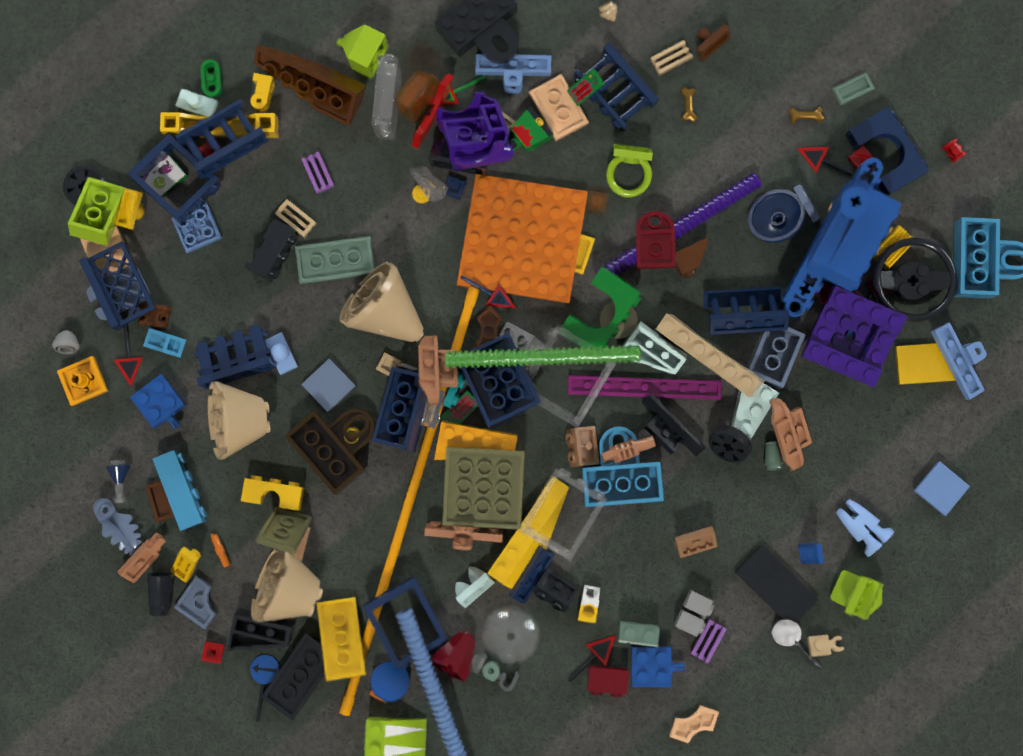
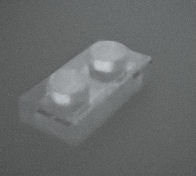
M439 389L438 404H429L427 399L421 426L435 429L440 419V408L445 401V391Z

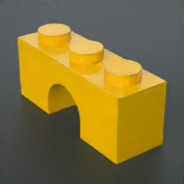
M251 475V478H245L241 501L263 504L265 495L269 491H275L280 497L279 508L301 511L305 488L300 487V483L289 481V484L286 485L281 484L282 480L270 478L269 482L262 481L263 477Z

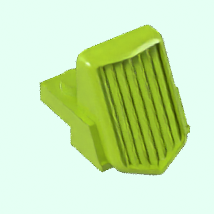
M843 570L830 598L834 602L846 607V613L868 620L869 616L882 605V588L884 584L869 577H860Z

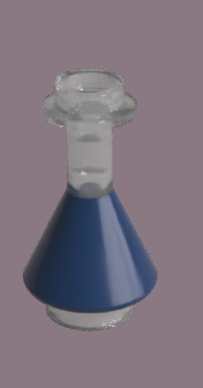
M126 460L110 461V466L106 467L115 483L116 497L112 499H114V503H125L128 497L124 496L123 482L130 465H126Z

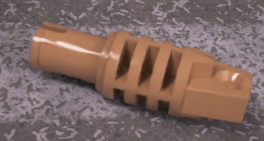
M652 436L637 441L631 439L611 446L609 451L602 453L604 463L611 461L618 463L638 456L641 451L653 448L656 445Z

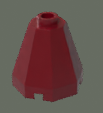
M467 631L463 633L458 632L435 653L431 660L432 665L443 673L444 671L449 673L448 676L464 682L470 673L476 643L473 639L474 636Z

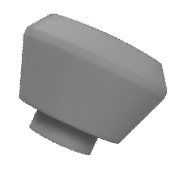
M65 330L57 334L52 347L58 353L73 354L79 349V343L76 335L71 331Z

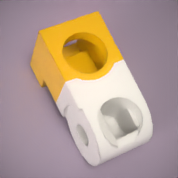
M584 585L577 621L593 624L596 622L600 587Z

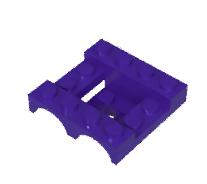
M832 285L801 357L875 388L883 371L881 368L897 334H900L907 316ZM877 325L876 331L870 341V344L864 354V357L862 361H860L862 354L868 344V341L874 331V328ZM847 330H853L854 338L852 340L845 339L844 335Z

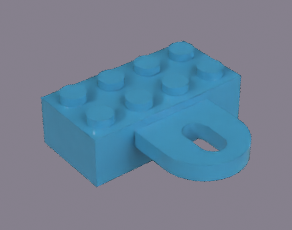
M961 217L954 222L953 263L957 273V288L954 297L991 299L999 296V279L1017 280L1023 277V264L1022 266L1008 265L1005 262L1007 255L1020 256L1023 259V243L1000 240V219Z
M613 427L607 430L599 442L601 467L581 468L585 507L664 501L660 462L640 463L638 454V456L615 463V461L604 463L602 453L609 451L610 447L613 446V437L615 435H621L624 442L631 439L637 441L634 433L625 427Z

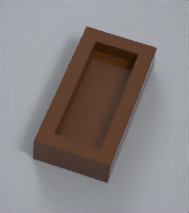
M161 481L146 485V491L156 523L175 517Z

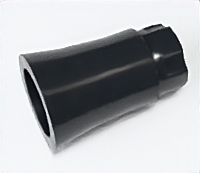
M163 572L148 573L146 577L148 583V606L150 607L149 615L167 616L169 614L174 574Z

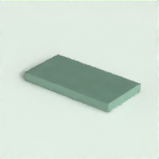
M370 236L295 246L299 284L366 276L375 269Z

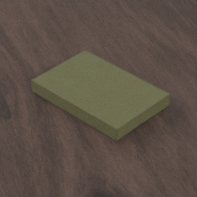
M275 507L259 533L256 543L294 554L311 523L312 517Z

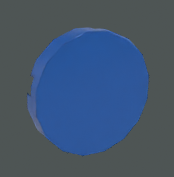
M393 662L380 664L373 671L370 679L374 695L386 702H394L401 699L410 685L407 670L405 668L402 670L401 668L396 669Z

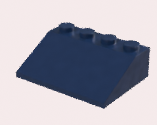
M508 332L472 350L474 352H477V350H480V352H483V350L495 352L497 349L498 351H501V349L513 351V349L517 350ZM511 364L510 367L508 365L504 367L501 365L499 367L495 365L493 367H489V365L487 367H483V365L481 367L475 366L474 368H471V366L468 368L462 367L463 373L489 428L506 422L541 403L524 364L523 366Z

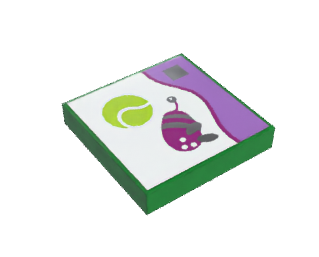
M168 154L143 180L164 198L185 180L188 175Z

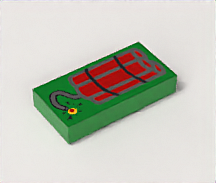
M592 69L570 87L567 92L575 104L579 106L604 86L605 83L597 71Z
M466 391L458 399L456 406L452 405L440 418L443 421L461 424L478 407L477 401Z

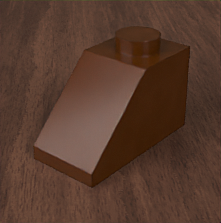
M707 238L675 252L676 270L680 277L685 275L688 278L696 274L695 270L700 266L708 243Z

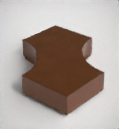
M490 305L476 318L481 326V335L475 344L476 347L497 338L498 327L503 321L501 316Z

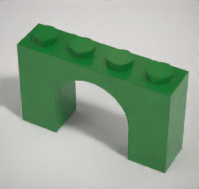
M602 266L591 284L612 298L615 304L613 320L604 327H591L570 314L559 332L581 347H584V349L588 346L590 348H593V346H596V348H599V346H602V348H605V346L609 347L607 344L609 338H615L620 331L617 328L620 322H626L631 314L628 312L631 306L636 307L641 300L639 296L641 291Z

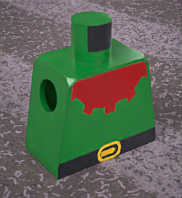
M530 106L510 128V134L513 138L508 143L513 146L514 151L521 146L528 153L553 139V133Z

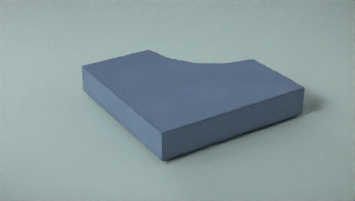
M800 184L794 187L812 222L820 221L821 218L805 188Z
M196 575L174 606V609L206 630L217 615V612L210 603V592L213 586Z

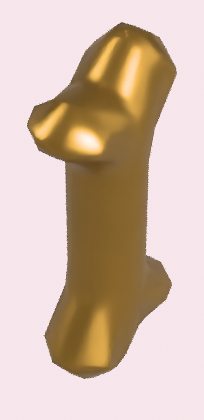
M683 87L680 93L685 99L686 112L681 117V120L695 122L698 117L693 112L692 97L696 93V89Z
M818 107L813 112H799L794 108L788 111V114L791 116V124H794L799 119H814L819 123L825 120L821 107Z

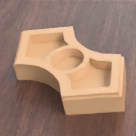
M699 705V708L693 715L686 718L675 717L669 737L689 743L692 736L697 732L703 730L713 731L719 712Z

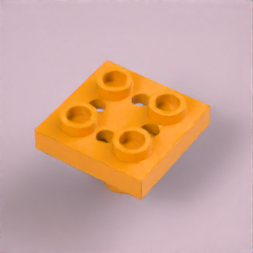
M94 356L57 370L71 406L109 392Z

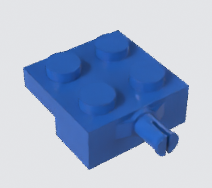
M160 374L130 397L152 428H158L166 421L171 424L173 429L181 425L174 416L186 407L187 404L178 392L173 389L163 374Z
M631 646L632 687H671L673 671H685V663H673L670 646Z

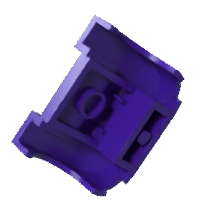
M475 92L473 101L463 110L450 112L441 107L437 108L436 120L440 132L444 134L450 152L449 159L453 171L507 162L514 155L513 146L507 142L508 128L496 99L485 96V92Z

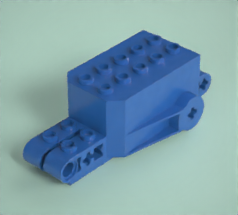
M869 158L861 163L848 184H844L839 195L833 199L828 215L780 300L783 302L782 310H788L790 317H798L805 310L810 309L814 302L812 299L814 293H818L824 284L821 280L849 292L856 290L861 283L860 278L863 272H867L872 256H875L881 245L879 244L882 238L887 236L890 231L889 226L891 222L895 221L900 213L901 203L874 190L882 179L879 176L883 165L879 159ZM868 166H870L871 173L867 176H864V174H866L869 171ZM805 286L804 290L807 292L801 294L799 288ZM792 302H795L798 307L794 313L789 309Z

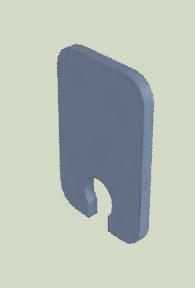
M128 266L122 269L121 275L130 277L131 267ZM137 268V270H138V272H139V274H140V276H141V278H142V280H143V282H144V284H145V286H146V288H147V291H148V293H149V295H150V290H149V288H148V286H147V284H146V282H145V280H144V278H143V276H142L140 270ZM111 275L105 278V283L112 286L116 276ZM119 277L116 288L125 290L128 280ZM132 281L129 292L138 294L140 285ZM90 286L87 289V296L90 302L97 300V297ZM115 290L112 297L113 300L120 303L124 292ZM127 294L124 304L133 307L136 296ZM140 298L138 304H140V303H142V302H144V301H146V300ZM123 307L121 313L129 308ZM102 308L95 310L99 319L107 320Z

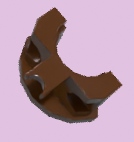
M146 303L138 304L140 310L150 307ZM154 304L156 310L144 315L143 319L142 317L138 318L137 325L168 329L172 307Z

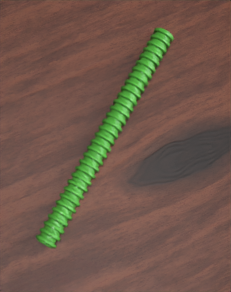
M619 345L617 348L614 346L612 348H608V346H605V348H602V346L590 348L588 346L586 349L584 347H581V349H578V347L574 349L571 347L559 349L558 347L556 350H553V348H550V350H547V348H544V350H541V348L529 350L527 348L525 351L523 349H519V351L513 349V351L501 349V351H498L497 349L495 352H492V350H489V352H486V350H483V352H480V350L468 352L466 350L464 353L462 351L458 353L456 351L452 353L447 351L445 353V365L447 368L451 366L453 368L457 366L459 368L463 366L465 368L469 366L474 368L475 366L481 367V365L483 367H487V365L489 367H493V365L496 367L508 365L510 367L511 364H514V366H517V364H520V366H523V364H526V366H529V364L541 366L543 363L544 365L548 363L554 365V363L557 365L569 363L571 365L574 362L575 364H578V362H581V364H584V362H587V364H590V362L594 364L600 362L602 364L603 362L609 363V361H612V363H615V361H618V363H621V361H624V363L631 361L633 363L634 361L640 362L641 360L639 345H636V347H633V345L621 347Z

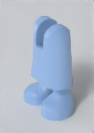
M848 499L845 504L854 514L850 517L841 508L836 511V514L857 542L863 540L866 543L864 553L870 557L882 546L881 543H885L893 535L894 531L891 528H881L878 525L879 519L855 501ZM869 531H872L876 535L878 540L873 538L869 534Z

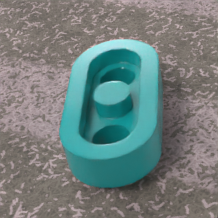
M457 371L458 386L449 388L443 404L445 407L451 408L452 405L456 406L460 396L457 395L459 388L463 389L466 378H464V373Z

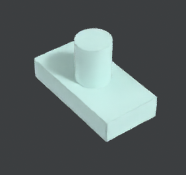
M182 89L175 106L199 116L209 117L215 112L218 101Z

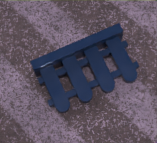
M253 325L250 328L251 335L245 336L242 331L236 330L232 334L233 340L229 342L223 336L215 338V346L210 347L204 341L197 344V352H194L195 357H199L201 370H198V375L202 377L197 378L198 385L206 390L209 389L211 382L226 384L277 368L276 362L268 356L271 354V349L266 347L264 337L268 336L267 331H263L259 325ZM250 341L253 343L255 352L249 354L247 342ZM234 346L236 359L231 360L229 348ZM211 353H217L219 364L213 365Z

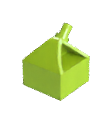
M367 25L360 26L346 34L344 38L337 40V45L341 46L345 51L351 69L370 79L373 78L389 48L386 35Z

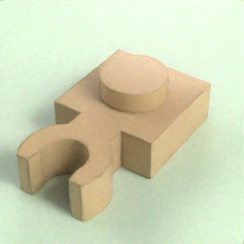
M828 635L807 637L810 657L831 655L830 649L835 652L844 650V647H837L835 645V642L842 640V637L836 636L831 640L828 639Z

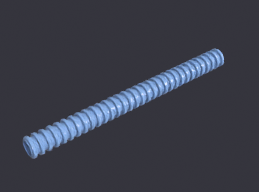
M410 608L404 609L396 614V618H399L400 629L403 630V636H406L404 638L408 642L406 645L410 647L409 652L412 653L411 658L414 659L413 663L416 664L417 674L421 676L419 678L420 681H423L422 686L425 687L424 692L427 693L426 697L429 698L428 703L431 704L430 708L433 710V715H435L434 719L438 721L437 726L440 727L439 732H441V737L444 738L443 742L446 744L445 748L448 749L447 753L450 756H465L467 753L464 750V745H462V740L459 739L460 734L457 733L458 729L455 728L456 724L453 722L452 713L448 711L449 706L446 705L447 700H444L443 689L440 688L441 684L438 683L437 673L433 671L435 668L431 666L432 661L429 660L430 655L427 654L428 649H425L424 639L420 637L422 634L418 631L420 629L419 626H416L417 621L414 620L413 610Z

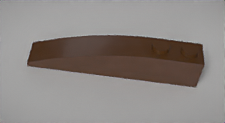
M256 46L253 63L270 76H275L281 80L283 86L286 88L290 87L297 93L299 98L311 103V107L348 126L351 124L363 102L367 85L311 60L269 47Z

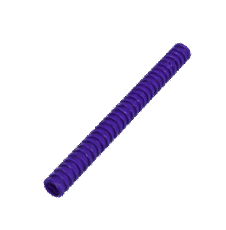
M751 173L750 177L746 176L745 180L741 179L740 183L737 182L735 186L732 185L730 189L727 188L725 192L722 191L720 195L717 194L715 198L712 197L710 201L705 202V205L701 204L700 208L696 207L695 211L691 210L690 214L686 213L685 217L682 216L680 220L677 219L676 223H674L675 240L676 237L680 238L681 234L685 235L686 231L690 232L691 228L695 229L696 225H701V222H706L707 218L711 219L712 215L716 216L717 212L720 213L722 209L725 210L727 206L730 207L731 203L735 204L736 200L740 201L741 197L745 198L746 194H751V191L761 188L759 177ZM636 245L635 248H630V251L627 250L625 254L622 253L620 257H615V260L606 263L604 267L614 274L620 275L622 271H626V268L630 269L631 265L635 266L637 262Z

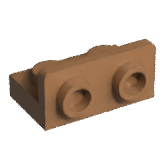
M595 426L566 429L565 440L568 444L570 467L600 464Z
M712 526L675 537V547L680 558L717 547L715 531Z

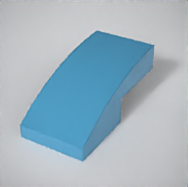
M149 328L143 346L180 358L186 340Z

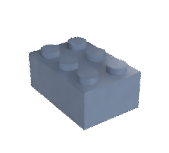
M789 327L788 330L761 332L747 369L762 378L765 384L777 389L784 388L805 334Z

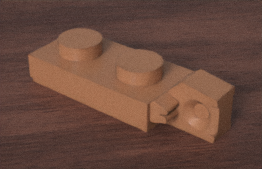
M156 532L150 540L147 539L117 571L119 575L135 583L160 556L161 546L166 542L163 536Z

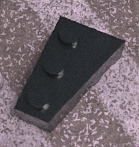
M274 219L262 237L263 242L260 248L254 250L253 254L256 256L251 263L247 262L244 267L251 273L272 283L273 279L276 280L280 274L281 269L279 268L282 262L285 263L288 259L290 246H294L297 241V231Z
M239 609L233 616L226 652L241 649L251 650L253 648L287 647L292 641L296 622L287 619L257 622L252 619L251 611Z

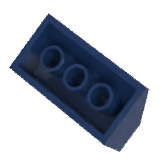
M396 367L391 368L372 438L373 442L415 453L429 403L427 395L419 384V373Z

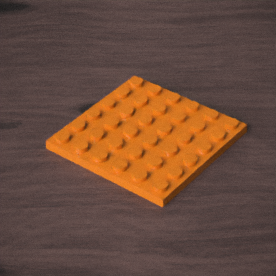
M476 174L457 286L476 288L462 280L461 276H464L492 292L500 284L506 294L570 304L588 191Z

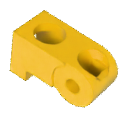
M254 73L252 80L256 84L255 94L251 97V105L256 111L265 112L270 106L275 80L272 76Z

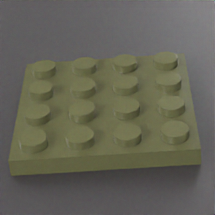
M446 447L443 525L521 529L525 451Z

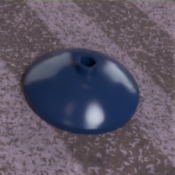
M784 189L772 190L761 195L753 203L748 215V224L752 233L758 239L768 243L782 242L794 236L802 227L805 220V207L795 193Z

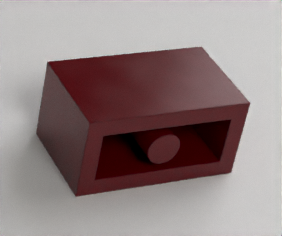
M589 665L587 690L591 691L592 695H603V692L610 693L612 697H622V694L627 695L628 668Z

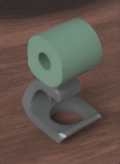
M489 661L484 665L483 675L490 681L499 679V686L503 691L513 690L519 677L517 670L509 685L506 683L507 673H501L498 663Z

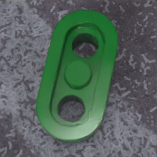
M212 59L204 61L201 65L202 91L209 98H216L222 92L221 68ZM214 68V72L209 73V69ZM215 86V91L211 92L210 88Z

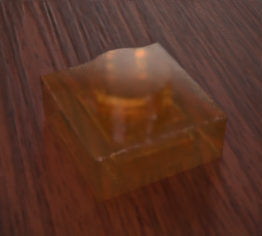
M590 191L586 210L605 214L609 194Z

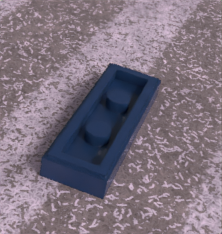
M539 546L512 588L509 596L525 604L555 554Z

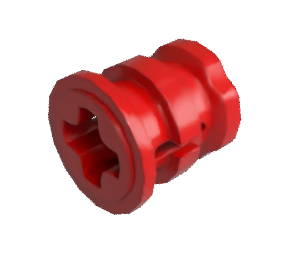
M954 138L941 148V150H946V155L951 157L952 163L967 154L966 151L961 149L962 145L957 143L958 138Z

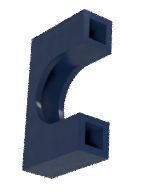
M889 107L853 127L845 134L855 150L877 138L888 139L897 146L900 152V162L896 169L881 177L882 179L878 185L881 192L886 196H890L929 171L927 162L920 157L916 145L909 140L906 129L900 126L895 112L890 110Z

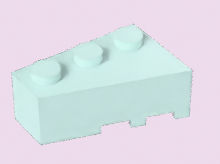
M641 321L621 346L627 345V347H630V345H633V347H636V345H639L641 360L637 363H643L671 374H676L687 360L686 353Z

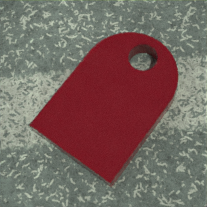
M651 211L639 219L636 226L637 269L676 268L675 227L672 219L667 214ZM657 217L660 219V224L653 226L649 220Z

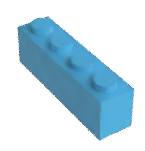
M173 450L153 458L180 531L206 522L205 517H207L204 507H200L198 502L200 496L197 489H193L191 484L193 478L190 471H186L184 466L186 460L183 453Z

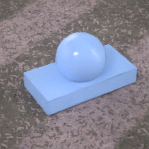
M282 332L265 340L267 348L271 349V358L276 362L280 375L298 367Z

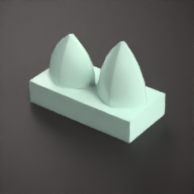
M476 567L468 568L471 585L464 582H456V600L465 608L495 583L489 575Z

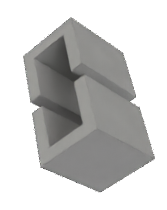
M689 590L682 606L700 614V616L696 617L681 609L674 626L696 637L699 633L702 634L706 626L704 619L706 616H710L713 611V601Z

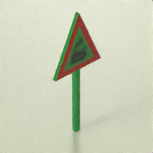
M483 75L455 90H452L450 87L443 105L459 104L455 94L484 80L486 76ZM434 98L431 100V102H430L428 105H433L432 102H433Z

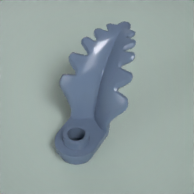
M98 499L93 505V511L98 521L102 524V536L105 538L112 536L111 544L119 543V550L122 551L124 549L125 554L129 553L132 556L142 543L141 540H137V538L141 537V534L133 533L138 529V525L129 524L133 517L129 514L118 513L110 500Z

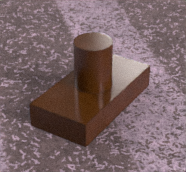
M724 24L713 34L705 27L698 32L697 36L703 41L696 48L699 60L703 62L730 39V28Z

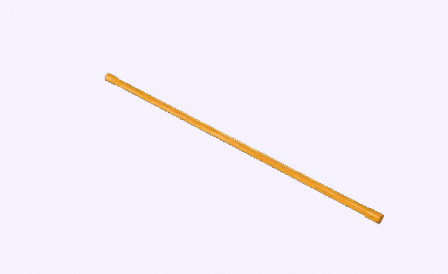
M474 287L468 288L464 308L451 350H456L457 353L461 350L469 320L480 291ZM439 387V403L434 404L375 597L386 592L449 387ZM383 605L372 610L377 622ZM369 618L361 641L364 665L375 632ZM361 676L350 678L339 710L340 714L350 716Z

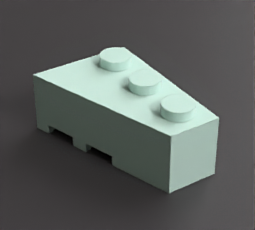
M764 383L754 397H748L739 390L731 426L741 430L751 440L771 407L769 401L775 399L779 393Z

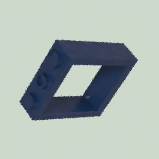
M168 134L128 172V175L172 218L181 224L183 221L186 222L190 219L192 213L197 208L203 207L206 199L210 195H215L221 184L213 174H210L206 177L209 181L178 211L154 191L143 178L174 148L192 165L197 163L196 158Z
M413 576L362 605L395 668H401V670L411 665L410 661L414 660L411 658L412 653L397 659L372 610L413 588L439 635L437 638L426 643L425 649L429 651L435 648L437 650L443 647L445 641L448 640Z

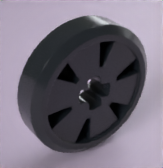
M78 166L72 169L64 179V194L75 206L83 190L81 186H84L88 177L106 182L104 176L93 167Z
M718 426L709 437V446L713 453L727 462L740 463L745 461L752 449L747 435L732 426Z

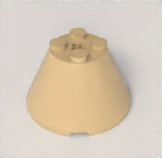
M211 382L209 389H213L212 395H208L209 431L211 440H215L217 447L213 448L218 460H222L270 432V423L267 421L266 415L269 413V404L264 402L259 396L220 382Z
M274 549L259 575L255 589H258L257 597L252 599L251 617L257 622L302 616L310 617L313 614L316 600H319L322 596L323 589L320 588V580L294 554Z

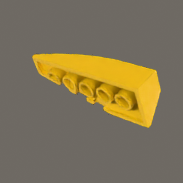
M553 476L521 523V529L516 530L487 574L510 589L514 587L537 548L541 546L547 549L569 489L567 485Z

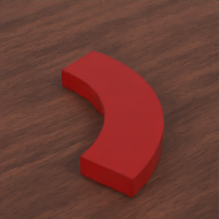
M447 74L439 83L432 102L433 106L414 134L413 147L418 149L428 135L436 120L437 108L443 107L454 76Z

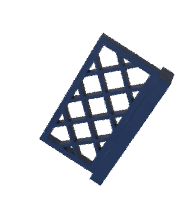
M123 241L89 258L84 257L79 260L112 329L118 331L124 328V325L156 310ZM120 248L124 252L121 261L113 258L114 252ZM102 257L108 259L104 269L98 268L95 262ZM111 261L120 263L117 273L108 271ZM124 265L131 267L130 277L121 275ZM107 273L116 276L112 286L107 285L104 281ZM119 277L128 280L125 290L116 288ZM132 281L140 285L138 294L129 292ZM115 290L124 292L120 303L115 302L112 298ZM127 294L136 296L133 307L124 304ZM140 298L147 300L150 307L144 310L137 309ZM122 308L132 309L130 317L123 320L121 317Z

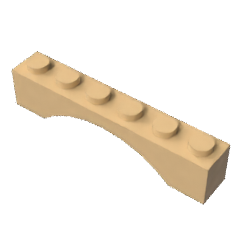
M666 313L657 326V331L748 397H754L765 382L755 373L715 348L674 315Z

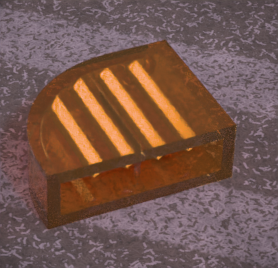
M422 70L415 72L394 98L399 114L416 124L437 92L439 86L438 79L434 75L427 74Z

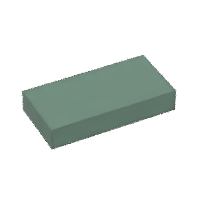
M867 72L834 87L832 92L839 105L842 106L873 91L875 88Z

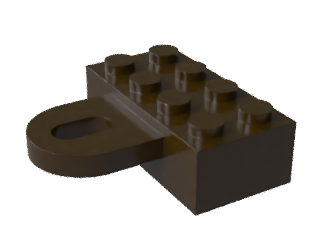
M354 408L345 411L328 425L318 412L313 411L289 431L285 437L334 495H338L367 470L355 457V454L373 438L375 422L369 413L362 409ZM363 419L365 427L355 436H350L347 432L348 427L356 420ZM344 436L349 442H353L356 439H358V441L354 444H349L345 441Z

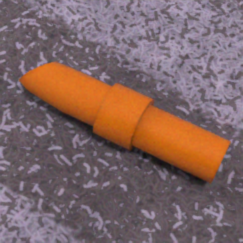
M211 533L215 552L219 556L223 567L226 568L231 564L226 555L224 545H222L217 534Z

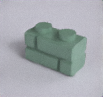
M619 621L617 641L620 643L629 642L630 644L658 647L660 627L652 624Z

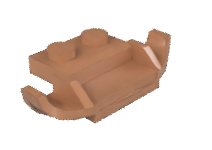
M437 335L424 336L418 345L419 384L427 395L429 404L439 403V387L458 386L457 367L453 368L451 366L447 368L445 365V353L447 351L452 353L456 350H438Z
M776 397L769 401L772 406L771 424L777 437L782 459L790 467V471H794L802 467L804 463L801 449L812 444L802 408L797 407L789 411L786 404Z

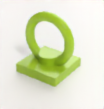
M620 144L613 145V156L616 157L608 165L606 173L608 185L613 192L619 196L630 198L642 194L648 188L652 179V170L647 161H652L653 152L651 148ZM619 163L640 164L643 167L644 179L639 187L633 190H625L617 185L614 179V171Z

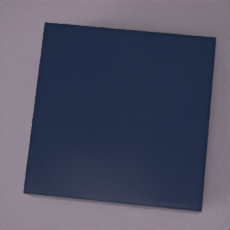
M449 175L442 193L460 200L467 181Z

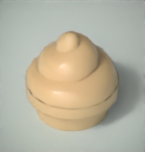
M609 1L599 7V14L602 18L615 21L617 13L616 4Z

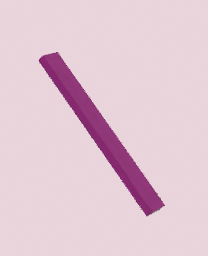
M568 376V395L648 397L652 394L656 398L721 400L722 381Z

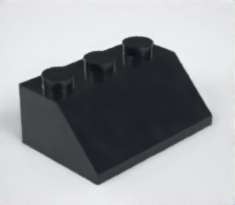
M445 139L434 140L429 154V161L431 167L453 170L449 159L450 152ZM489 165L459 170L458 172L487 176Z

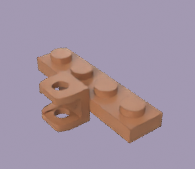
M431 521L426 524L424 536L453 538L452 547L454 549L471 550L473 540L502 542L503 530L499 528L442 525L441 522Z

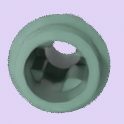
M777 442L765 443L764 466L767 467L768 471L782 469L784 462Z

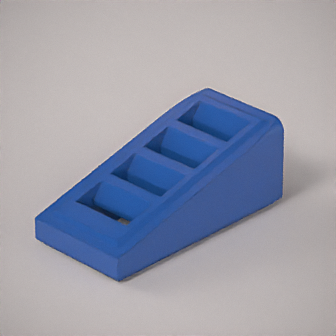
M810 542L798 545L801 563L823 564L824 558L820 543Z

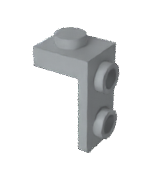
M509 322L505 324L498 335L500 337L509 332L518 350L523 349L525 351L527 348L529 350L541 348L542 350L545 345L534 335Z

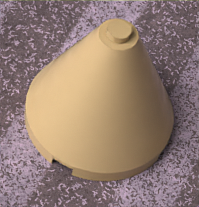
M391 262L382 263L359 284L361 288L355 295H350L340 314V322L346 327L409 342L419 341L424 334L422 323L399 271Z

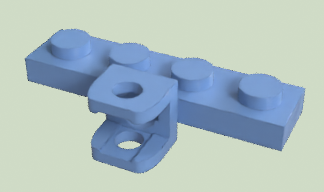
M476 54V75H504V91L509 94H519L522 91L523 76H551V55H515L507 63L496 64L487 60L483 54Z
M950 322L931 331L965 399H972L985 391L972 366L983 360L987 355L982 343L978 341L961 345ZM975 348L979 349V355L976 353Z

